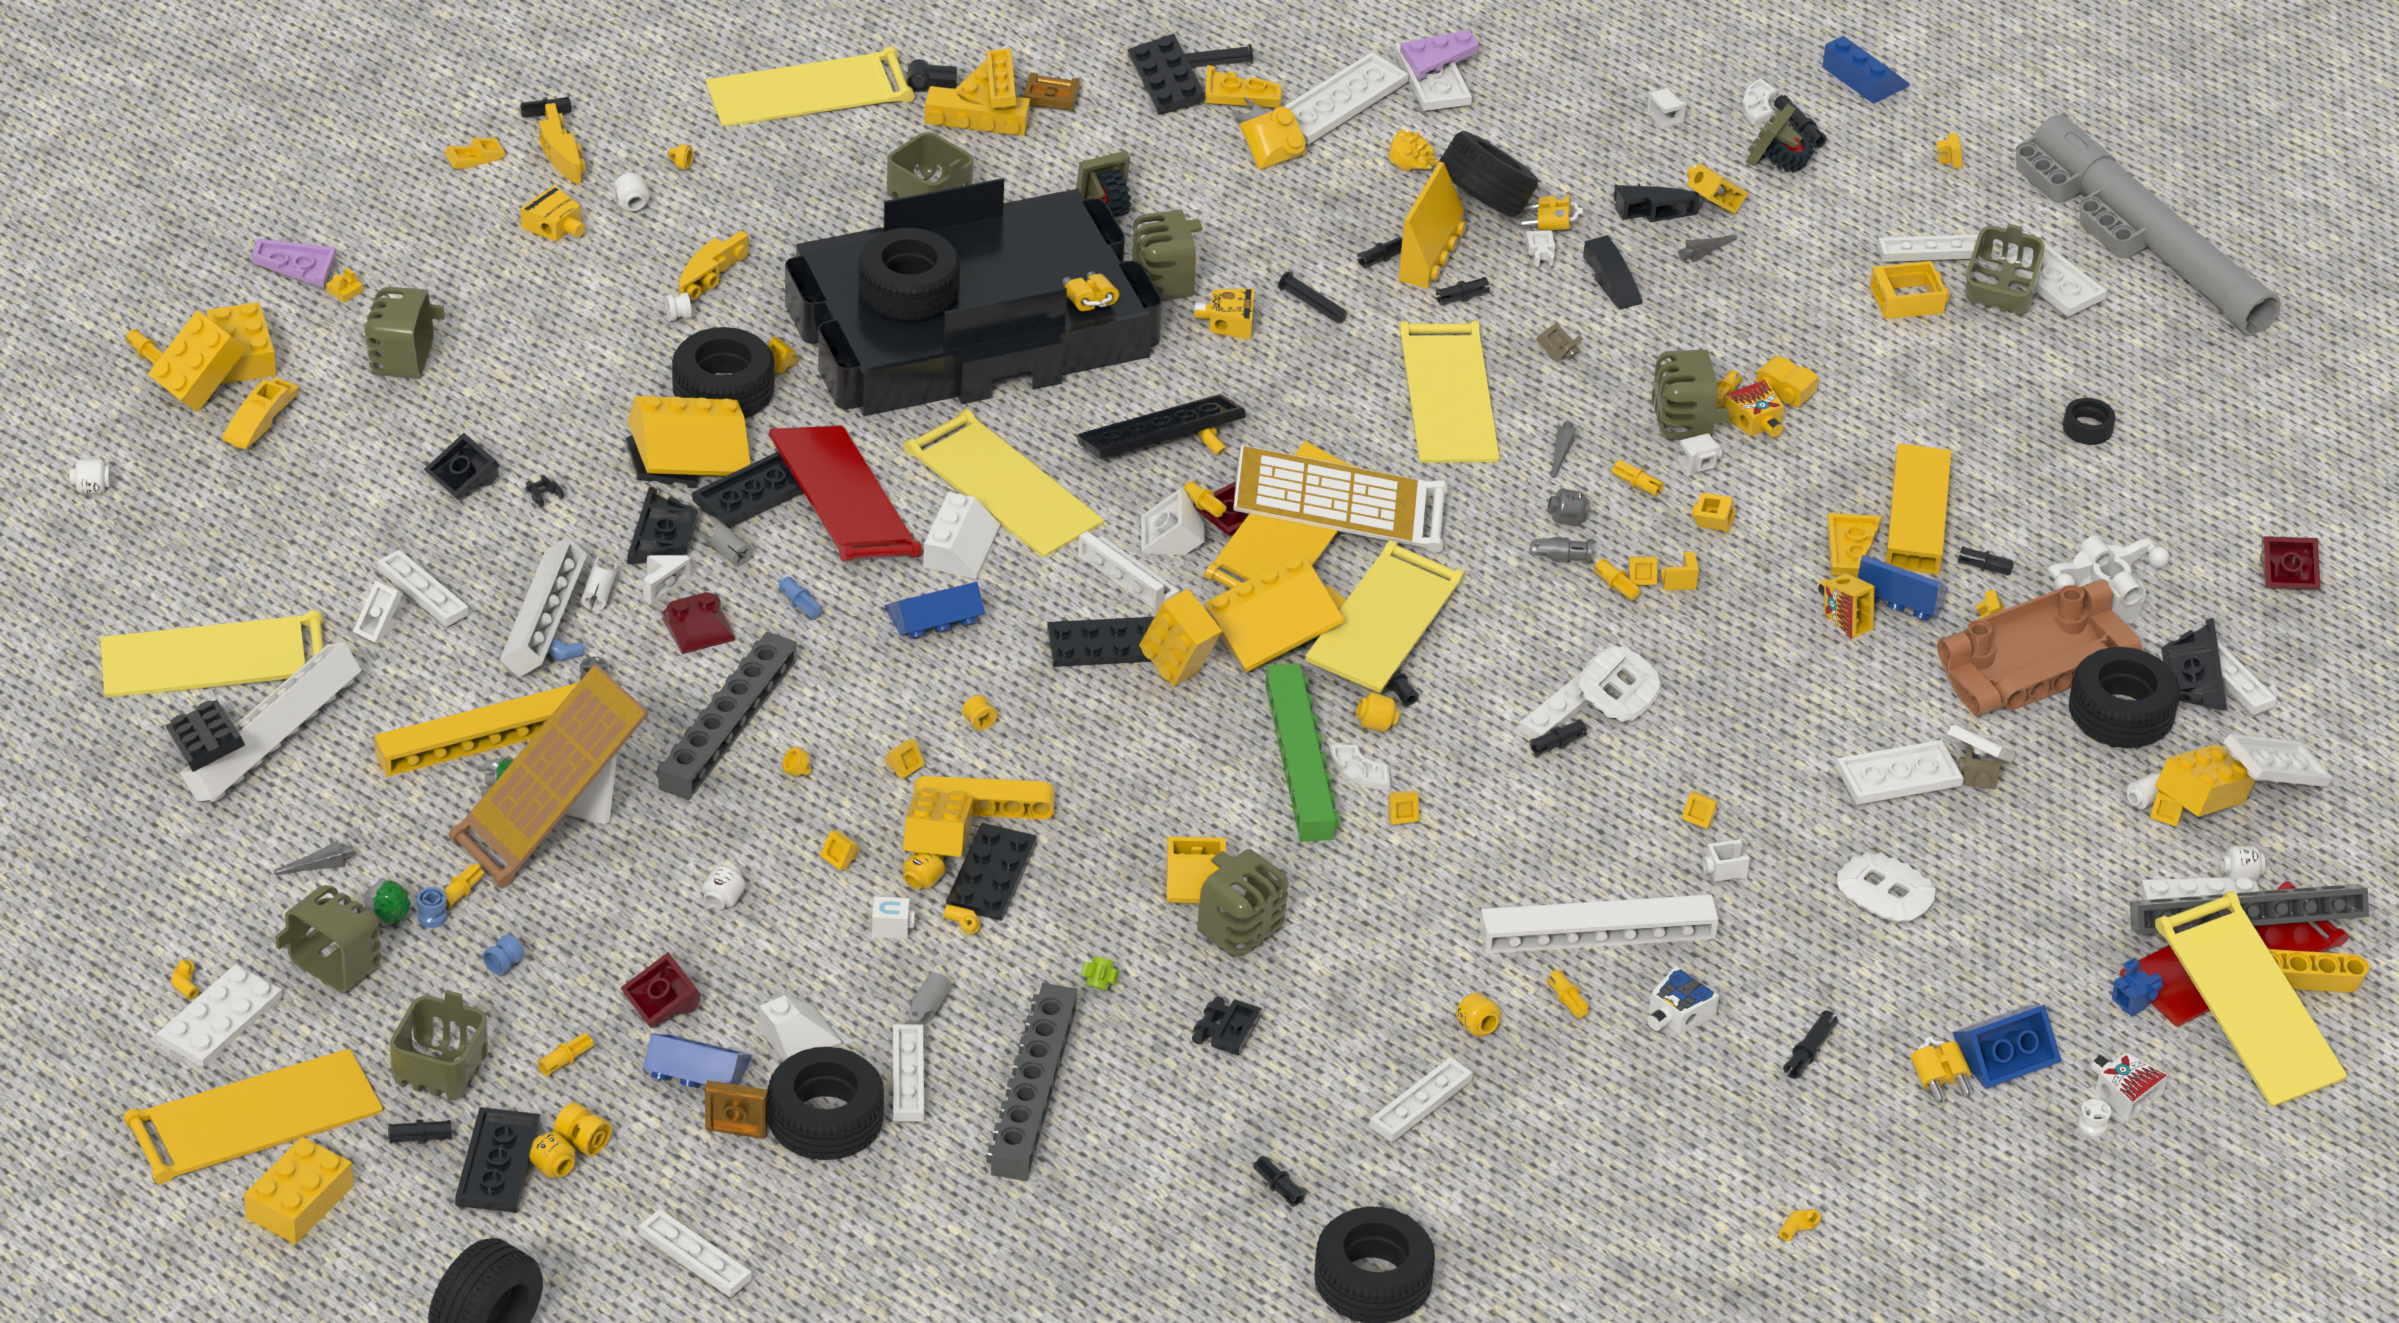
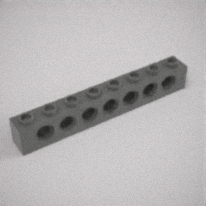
M766 631L759 641L756 640L754 642L751 652L746 658L743 657L738 668L733 675L730 674L727 677L722 689L719 692H715L711 703L706 709L701 710L697 721L693 726L687 728L683 739L679 744L676 743L673 746L665 762L662 761L656 771L659 790L686 800L692 798L797 662L796 641Z
M2360 884L2236 893L2242 909L2253 926L2369 917L2368 888ZM2223 894L2130 901L2131 930L2139 935L2159 933L2155 926L2157 918L2176 915L2222 898ZM2226 908L2177 926L2173 930L2174 932L2185 931L2232 912Z
M1042 983L1039 994L1033 995L1031 1004L1033 1016H1027L1025 1023V1033H1027V1036H1021L1018 1053L1021 1054V1057H1015L1012 1075L1015 1077L1014 1080H1008L1006 1088L1008 1101H1002L999 1118L1002 1121L995 1124L993 1141L996 1142L995 1145H989L986 1162L991 1163V1175L1021 1181H1027L1076 1012V988Z

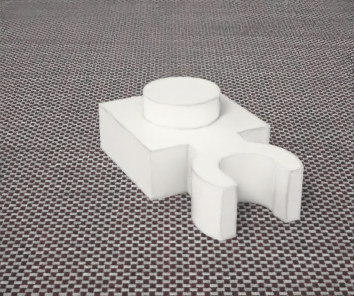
M1526 231L1525 241L1529 255H1535L1534 265L1539 267L1540 260H1546L1549 262V266H1553L1555 243L1552 231Z

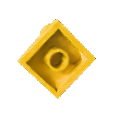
M1278 107L1273 112L1239 124L1259 170L1301 157L1306 153L1305 138L1294 113L1286 107Z

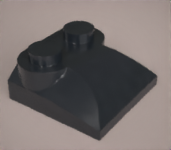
M463 433L426 466L424 470L452 496L459 500L478 485L486 486L494 482L499 474L498 467L500 465L476 442Z

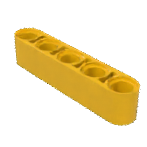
M922 776L917 778L913 785V797L916 790H921L922 788H935L941 793L963 791L968 796H974L972 816L1048 819L1054 813L1055 789L1050 783L1043 781Z
M2268 949L2295 990L2354 992L2361 987L2369 971L2368 962L2363 957L2355 954Z

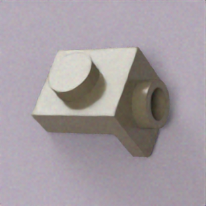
M1556 322L1541 333L1536 340L1553 360L1558 362L1564 357L1568 360L1580 350L1577 346L1583 338L1579 335L1572 340Z
M1967 747L1965 757H1960L1958 769L1963 774L1962 785L1996 790L2000 762L1973 759V748Z

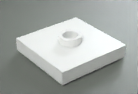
M1955 724L1951 725L1948 732L1949 735L1972 745L1973 752L1983 757L1989 753L1999 759L2012 763L2016 755L2014 754L2015 752Z

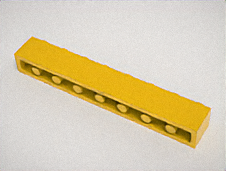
M578 683L374 735L375 755L385 776L389 777L531 740Z

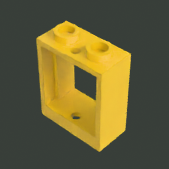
M1932 261L1872 267L1869 287L1884 319L1944 313L1945 304L1949 302V291L1947 287H1944L1941 281V274L1939 271H1936ZM1925 286L1928 293L1896 296L1894 288Z

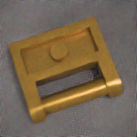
M1030 72L1023 98H1030V105L1073 110L1077 93L1080 89V79L1072 78V80L1045 77L1038 76V73Z

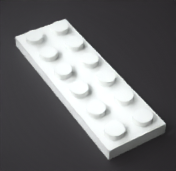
M1371 52L1284 107L1294 113L1305 138V144L1309 145L1406 84L1409 74Z

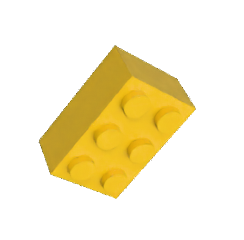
M260 302L206 310V315L210 320L247 347L246 351L223 379L222 384L276 376L275 353Z
M196 310L148 375L180 401L198 412L240 359L247 347Z
M1187 588L1161 604L1139 646L1143 654L1157 667L1162 678L1175 687L1199 673L1222 630Z
M2213 744L2167 758L2155 787L2200 817L2246 802L2255 779L2247 774V768L2229 755L2224 747Z
M935 788L916 790L905 819L903 850L961 857L971 831L974 796H968L963 791L941 793Z
M301 1137L244 1193L246 1219L297 1244L354 1187L352 1162Z

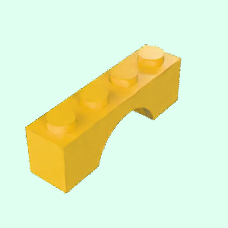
M930 86L925 102L924 123L1025 136L1030 116V98L1016 97L1017 105L1006 109L991 108V104L978 105L964 101L957 95L955 89Z

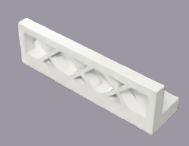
M1088 531L1079 535L1078 556L1154 610L1159 609L1164 601L1179 593L1177 588L1105 537L1096 538Z

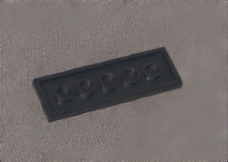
M1218 394L1079 433L1077 440L1079 445L1102 459L1246 418L1243 407L1224 395Z

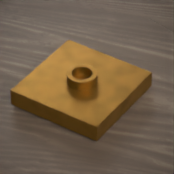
M707 1080L705 1086V1129L759 1139L766 1138L768 1131V1090Z

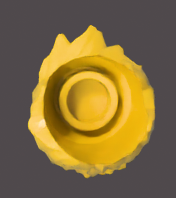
M1402 129L1397 131V135L1392 138L1388 160L1391 164L1399 167L1401 171L1409 172L1411 169L1431 170L1432 166L1438 164V159L1435 158L1434 154L1435 150L1423 136H1420V132L1412 133Z

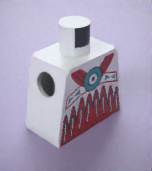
M2129 1053L2121 1055L2113 1062L2099 1055L2091 1065V1070L2099 1075L2095 1092L2127 1122L2164 1094L2168 1074Z

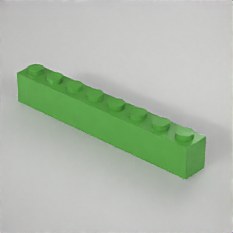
M1300 663L1267 665L1265 687L1299 841L1334 840L1335 829L1340 827V818L1338 811L1334 812L1333 810L1335 809L1334 792H1329L1331 786L1330 773L1324 771L1326 769L1325 752H1320L1322 746L1321 734L1315 731L1317 730L1316 713H1311L1313 709L1312 695L1306 692L1308 691L1307 674H1302Z

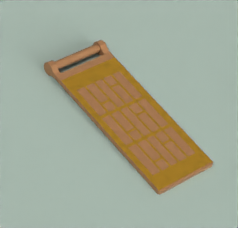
M594 664L466 818L450 830L449 838L455 844L459 843L494 877V882L499 888L507 887L512 883L518 869L649 714L648 711L600 666ZM471 827L509 864L506 868L501 869L468 836Z

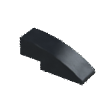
M1668 187L1617 189L1615 209L1622 220L1647 217L1649 222L1697 215L1700 195L1698 192Z
M1606 235L1585 241L1583 258L1594 270V280L1616 307L1621 310L1642 304V298L1633 276L1609 236Z

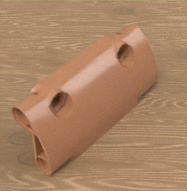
M2099 579L2081 587L2067 585L2061 589L1984 618L1973 620L1968 624L1967 630L1940 639L1937 642V650L1946 675L1956 694L1974 716L1978 717L2002 707H2006L2009 710L2017 709L2071 688L2074 673L2079 663L2098 650L2109 647H2129L2142 650V645L2136 633L2111 610V588L2107 581Z

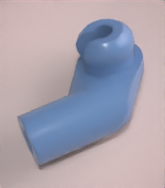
M553 638L547 655L557 661H564L584 655V647L581 642L566 645L560 640Z

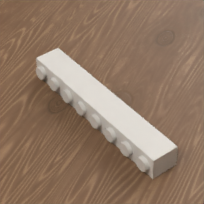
M345 642L326 645L234 725L241 735L245 746L192 772L189 765L180 772L197 802L207 800L215 802L221 799L226 794L225 790L228 787L244 779L243 774L260 765L263 762L262 758L267 753L278 749L285 737L295 734L300 729L299 725L302 722L316 716L318 708L333 701L336 698L335 694L340 689L346 688L354 682L353 678L362 670Z
M1712 895L1487 908L1481 909L1479 931L1484 952L1488 954L1716 939L1719 919Z

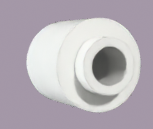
M2150 773L2128 785L2127 798L2133 806L2144 809L2154 804L2159 790L2155 787L2160 773Z

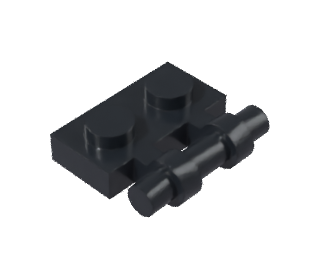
M1216 996L1212 1002L1206 1005L1203 1011L1204 1017L1195 1024L1192 1041L1196 1044H1202L1204 1039L1212 1037L1211 1047L1239 1056L1261 1017L1262 1008L1236 999L1232 1001L1229 1007L1224 1005L1225 1000L1222 997ZM1219 1019L1222 1020L1220 1024L1214 1023V1021Z

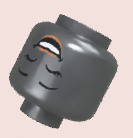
M1561 488L1556 492L1555 496H1550L1547 510L1551 512L1552 519L1556 523L1577 526L1581 521H1585L1588 516L1589 500H1586L1582 492Z

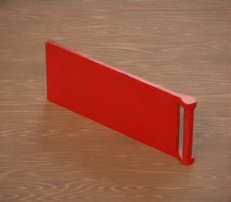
M843 426L775 428L769 430L771 440L837 546L842 562L852 561L853 558L903 555L916 558L921 556L922 548L920 542L913 539Z
M2285 881L2276 890L2294 889L2296 887L2290 881ZM2329 920L2313 921L2329 936L2327 939L2308 922L2254 926L2266 947L2271 950L2323 953L2332 947H2339L2345 944L2349 938V934L2342 928L2338 929ZM2170 945L2138 960L2140 967L2135 970L2136 972L2143 970L2149 976L2154 973H2158L2161 976L2163 987L2158 990L2159 995L2151 1004L2174 1026L2179 1027L2210 1011ZM2125 968L2120 970L2122 977H2125Z

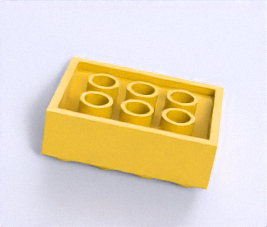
M1442 162L1437 164L1406 216L1403 227L1399 281L1427 289L1433 280H1438L1441 265L1446 266L1449 252L1455 250L1458 236L1462 237L1466 229V222L1463 221V206L1446 166Z
M655 396L634 397L627 422L647 473L727 476L751 464L745 418L737 400Z
M1301 553L1203 603L1205 610L1222 630L1219 638L1246 672L1345 622L1315 570Z

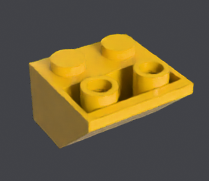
M1167 836V903H1200V893L1204 882L1212 873L1219 869L1211 862V859L1221 851L1226 853V838Z

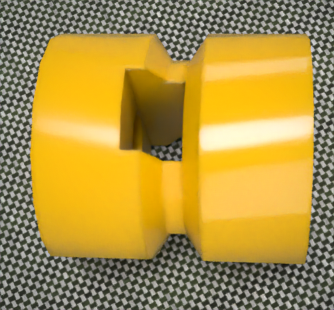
M571 1102L558 1114L553 1132L560 1134L569 1144L586 1156L594 1157L607 1145L611 1137L612 1125L599 1115L592 1114L589 1109L578 1102Z

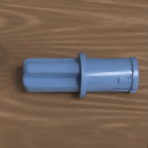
M787 576L779 582L778 585L780 587H778V590L790 599L791 605L794 608L799 607L811 619H817L822 614V607L810 597L809 590L800 587L792 577Z

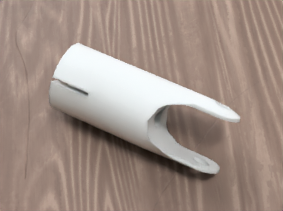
M600 556L593 563L581 598L584 607L591 609L593 605L592 610L598 611L604 609L618 571V561H616L615 567L612 570L598 567L597 564Z

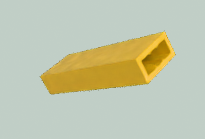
M1898 443L1894 464L1885 563L1907 571L1939 575L1943 555L1951 450Z

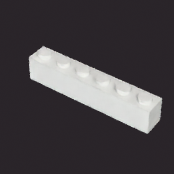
M568 536L545 550L500 657V661L518 677H522L542 665L586 559L587 553Z

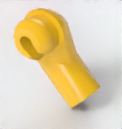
M1215 427L1198 431L1200 440L1216 456L1226 450V446L1216 437L1217 429Z
M949 904L946 905L943 916L945 919L957 921L962 931L966 934H974L979 930L980 922L973 910Z
M182 959L179 961L178 966L174 968L171 983L188 1000H192L200 992L191 982L193 977L192 971L195 967L192 961Z
M1816 1209L1793 1211L1778 1231V1235L1789 1242L1797 1231L1814 1229L1820 1223L1821 1215Z

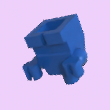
M2135 958L2124 963L2125 977H2118L2114 980L2112 1000L2131 1017L2144 1011L2153 1000L2157 999L2159 995L2158 990L2163 987L2162 978L2158 973L2149 976L2143 970L2135 971L2140 967L2139 962H2135Z

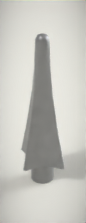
M1730 235L1710 239L1685 240L1686 248L1680 249L1678 254L1681 259L1689 257L1694 263L1716 249L1735 241L1737 236Z
M1569 421L1564 422L1563 426L1559 424L1557 426L1556 449L1551 471L1552 478L1557 476L1567 452L1575 441L1573 434L1576 428H1573V423Z
M337 840L304 858L276 868L274 874L282 875L307 870L345 867L344 859L355 856L352 845L340 848Z

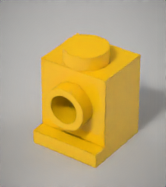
M1701 493L1698 503L1695 502L1692 509V518L1696 520V525L1730 533L1736 514L1733 497Z

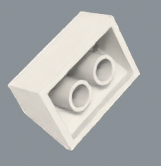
M948 492L924 542L923 567L977 579L1000 529V523L975 497Z
M616 755L612 757L565 815L601 824L610 822L617 761Z

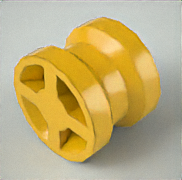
M983 695L972 696L962 707L963 716L970 721L972 727L977 731L991 727L997 719V711L989 705L988 700Z

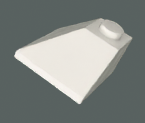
M1183 488L1178 489L1141 515V552L1143 554L1186 555L1192 550L1198 549L1204 543V523Z
M783 995L759 1006V1031L784 1061L802 1050L842 1045V1041L811 1004Z

